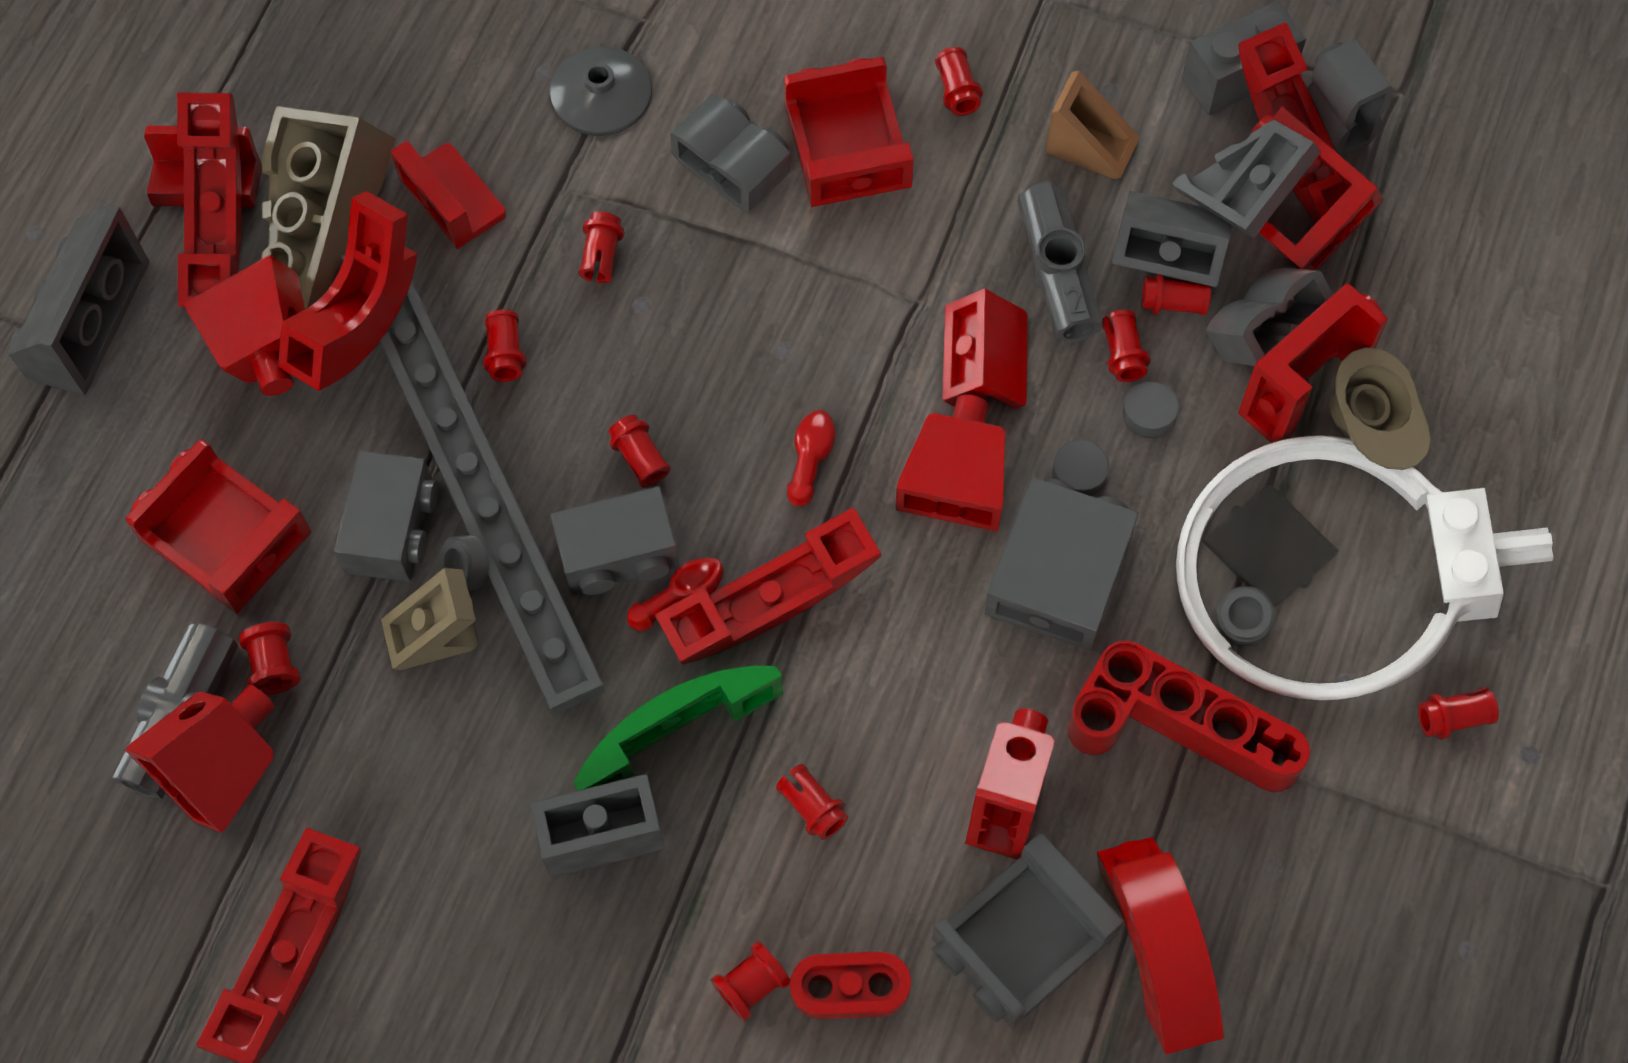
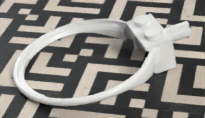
M1304 436L1277 441L1255 449L1233 461L1209 482L1194 502L1181 530L1176 558L1177 585L1185 614L1194 632L1210 653L1230 671L1247 682L1283 696L1307 700H1340L1377 692L1407 679L1422 669L1437 654L1457 622L1497 618L1504 594L1499 567L1553 561V542L1548 527L1493 534L1485 488L1442 492L1414 467L1405 470L1386 469L1369 461L1356 449L1351 439L1335 436ZM1321 459L1349 464L1370 473L1392 487L1416 511L1424 504L1428 508L1444 603L1449 602L1448 612L1446 615L1443 613L1434 614L1423 635L1404 655L1385 668L1370 675L1350 681L1318 684L1289 680L1270 674L1246 661L1231 649V645L1212 623L1202 602L1197 582V557L1201 538L1213 513L1221 502L1244 481L1264 470L1288 462Z

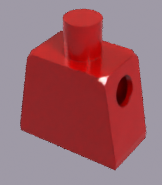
M268 255L184 303L186 311L216 362L224 372L246 383L258 381L261 392L265 396H276L291 389L294 384L291 374L279 368L278 362L282 321L305 310L300 280L296 271Z
M961 395L957 397L953 416L932 413L927 416L898 480L896 511L998 532L1003 506L1005 429L997 425L985 423L989 407L986 400L974 395Z
M248 685L232 703L223 697L201 691L192 695L125 748V751L194 823L222 833L273 760V749L255 729L275 706L261 690L253 685Z
M1022 708L1015 711L1012 723L1000 722L997 724L976 791L965 844L1017 860L1021 857L1023 847L1028 839L1055 739L1051 735L1045 734L1048 719L1044 714L1033 709Z

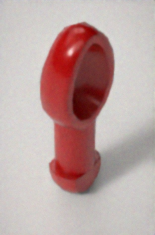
M815 410L808 414L796 429L794 445L798 454V460L792 482L788 483L786 491L788 501L796 507L807 506L812 501L815 494L813 485L819 462L832 452L835 444L836 430L834 422L829 413L824 410Z
M708 557L694 559L685 563L675 571L667 588L642 604L636 602L627 611L628 625L639 632L649 630L653 627V622L657 620L655 614L703 588L710 595L716 590L724 573L722 563L716 558Z

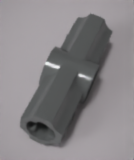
M1051 181L1033 184L1030 189L1018 195L1017 201L1035 264L1034 281L1043 292L1055 339L1064 340L1068 344L1084 341L1094 333L1100 332L1102 328V320L1084 262L1085 243L1075 231L1063 186H1056ZM1061 259L1069 264L1057 265L1050 260Z
M190 623L163 678H154L143 692L137 710L139 725L130 743L192 695L201 691L214 695L238 647L236 641L213 627L202 623ZM125 751L112 778L117 783L128 787L136 793L150 798L163 799L166 792Z

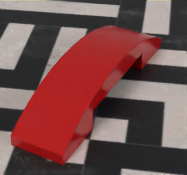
M1287 22L1240 42L1238 50L1244 77L1259 121L1268 114L1274 116L1283 106L1335 151L1301 76L1302 73L1308 70V67ZM1316 158L1293 187V191L1316 224L1350 186Z
M177 92V146L184 148V253H178V307H185L184 303L239 272L242 182L238 125L234 97L231 93Z
M853 507L804 533L805 543L721 587L710 595L703 588L655 614L681 664L684 665L717 654L784 623L843 587L882 557L880 550L855 508Z
M305 828L280 878L284 888L232 991L224 988L196 1043L198 1048L236 1063H259L300 999L334 929L360 858L361 849L359 846L313 829Z

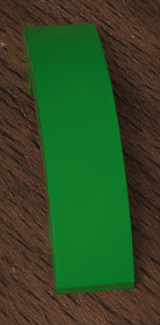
M747 666L717 671L689 680L656 696L623 719L598 744L573 782L575 790L579 791L634 777L629 758L722 704L734 723L783 695L780 671L776 666Z

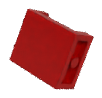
M884 57L871 59L856 58L845 64L820 69L805 68L784 77L785 107L811 207L912 187L914 159L909 142L903 143L887 86V66Z
M1347 282L1255 363L1238 414L1270 443L1290 439L1294 434L1312 390V386L1306 380L1333 357H1337L1342 361L1353 351L1366 347L1376 349L1388 322L1387 316L1382 313L1378 303L1372 297L1360 294Z
M203 439L198 440L191 449L182 451L173 460L169 472L153 489L143 492L135 500L131 512L125 519L141 542L236 614L243 609L312 533L299 509L284 498L277 502L223 462L215 454L211 445Z

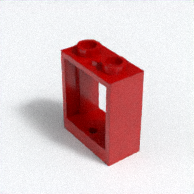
M1282 106L1274 116L1272 114L1264 116L1255 125L1251 133L1275 119L1313 141L1321 151L1317 158L1350 187L1296 245L1268 221L1258 234L1297 269L1318 270L1384 199L1379 189Z

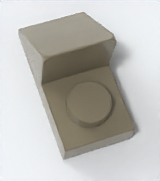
M443 568L381 618L393 670H405L470 652L478 647L473 624L476 619L463 569Z

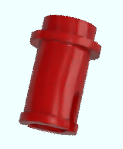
M960 47L947 48L937 55L938 59L935 58V65L939 70L945 88L943 102L945 107L951 110L953 114L958 116L969 115L980 107L983 90L979 83L974 82L967 61L966 51Z
M594 212L590 215V219L584 222L582 227L586 240L578 274L581 278L591 282L595 262H599L600 266L596 283H608L613 277L612 270L617 242L624 238L625 232L621 227V219L618 216L608 212Z
M1155 274V277H1145L1142 286L1141 308L1151 309L1152 315H1158L1160 310L1207 315L1210 305L1211 286L1186 280L1165 279L1160 274Z
M506 309L492 311L484 319L487 332L488 354L484 357L483 366L495 381H514L521 377L522 370L526 367L527 362L524 353L520 352L519 316L517 313Z
M1130 310L1113 311L1110 313L1113 324H1111L1110 317L1108 316L1102 319V327L1105 330L1111 355L1107 362L1108 370L1111 374L1115 375L1116 380L1119 382L1137 381L1148 372L1147 367L1151 362L1149 353L1142 350L1135 313Z
M629 415L611 426L608 431L611 436L609 445L612 450L621 452L638 479L640 487H650L664 479L670 473L671 467L665 462L647 434L649 431L648 423L644 420L639 421L636 415Z
M1484 687L1477 691L1442 698L1437 693L1429 695L1426 702L1418 705V718L1426 736H1436L1438 739L1443 740L1449 738L1452 731L1497 723L1499 710L1493 692Z
M804 764L793 767L789 772L803 787V791L800 792L785 775L777 783L776 790L787 799L807 822L805 829L809 835L817 834L821 840L832 837L848 820V816L843 811L845 803L841 799L833 800L810 774Z

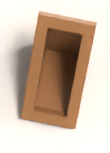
M1079 70L1071 72L1051 113L1046 154L1112 179L1121 178L1140 137Z

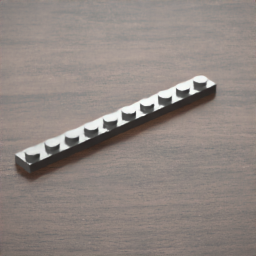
M411 281L405 300L392 325L380 340V343L469 535L477 537L486 550L488 577L549 709L554 716L604 693L605 689Z

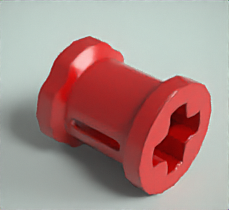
M282 622L261 623L245 629L239 635L240 646L248 651L252 676L249 677L247 683L248 685L255 686L265 695L286 692L298 685L301 680L298 669L291 665L287 642L290 641L292 635L287 624Z
M759 941L750 946L751 954L725 976L716 974L710 979L722 999L743 1022L751 1017L750 1009L777 987L785 989L790 985L787 973L775 957Z

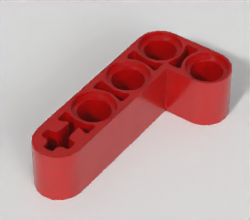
M1132 641L1115 642L1109 645L1102 653L1075 700L1067 727L1068 737L1075 748L1088 755H1101L1111 750L1117 743L1130 718H1133L1259 788L1270 792H1282L1291 788L1307 765L1310 756V747L1306 737L1295 727ZM1119 666L1129 668L1134 672L1137 680L1131 683L1119 682L1111 676L1109 670ZM1165 694L1179 695L1187 703L1188 709L1184 711L1171 710L1163 704L1160 697ZM1088 713L1103 715L1108 720L1110 728L1104 731L1092 730L1084 724L1081 717ZM1220 721L1231 723L1238 730L1240 737L1231 740L1222 738L1215 732L1213 723ZM1255 737L1259 742L1252 753L1246 749L1252 738ZM1276 751L1286 756L1282 766L1276 765L1271 761Z

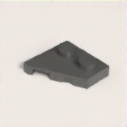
M1273 119L1253 131L1245 141L1239 144H1232L1215 154L1217 163L1192 178L1184 173L1177 177L1172 185L1186 198L1254 239L1321 151L1313 141Z

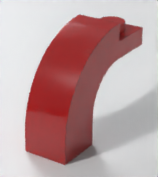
M368 191L351 198L347 248L343 264L330 288L316 303L282 321L279 368L317 391H321L345 377L374 350L395 320L408 293L416 266L417 253L405 247L408 222L407 213Z
M1153 837L1138 841H1127L1119 846L1097 851L1099 871L1122 914L1134 948L1142 982L1146 1017L1165 1054L1224 1039L1219 996L1206 942L1191 897L1170 851L1162 853Z

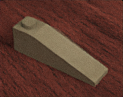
M276 106L262 155V173L269 176V201L262 202V219L268 222V247L262 252V259L270 255L297 272L304 307L307 309L326 293L343 262L341 256L345 255L347 248L351 198L365 191L378 196L384 182L391 156L390 151L393 149L395 138L359 117Z

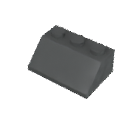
M109 204L77 218L69 235L60 241L56 252V261L46 281H42L38 285L34 294V305L24 325L15 331L11 341L9 356L26 379L80 395H86L150 262L120 207Z

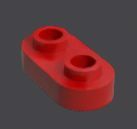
M888 952L811 955L796 965L790 977V993L794 1005L802 1014L813 1019L890 1016L903 1008L909 998L911 989V976L907 966L899 957ZM879 977L885 978L891 983L892 990L885 996H876L869 989V984L872 980ZM814 981H827L832 987L831 993L823 999L813 997L809 992V987Z

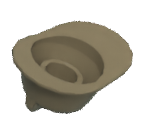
M1366 347L1351 352L1340 362L1334 377L1335 389L1330 404L1331 416L1336 427L1344 436L1352 440L1359 452L1369 461L1379 466L1395 470H1405L1417 466L1428 454L1431 437L1427 420L1408 369L1397 357L1382 349Z

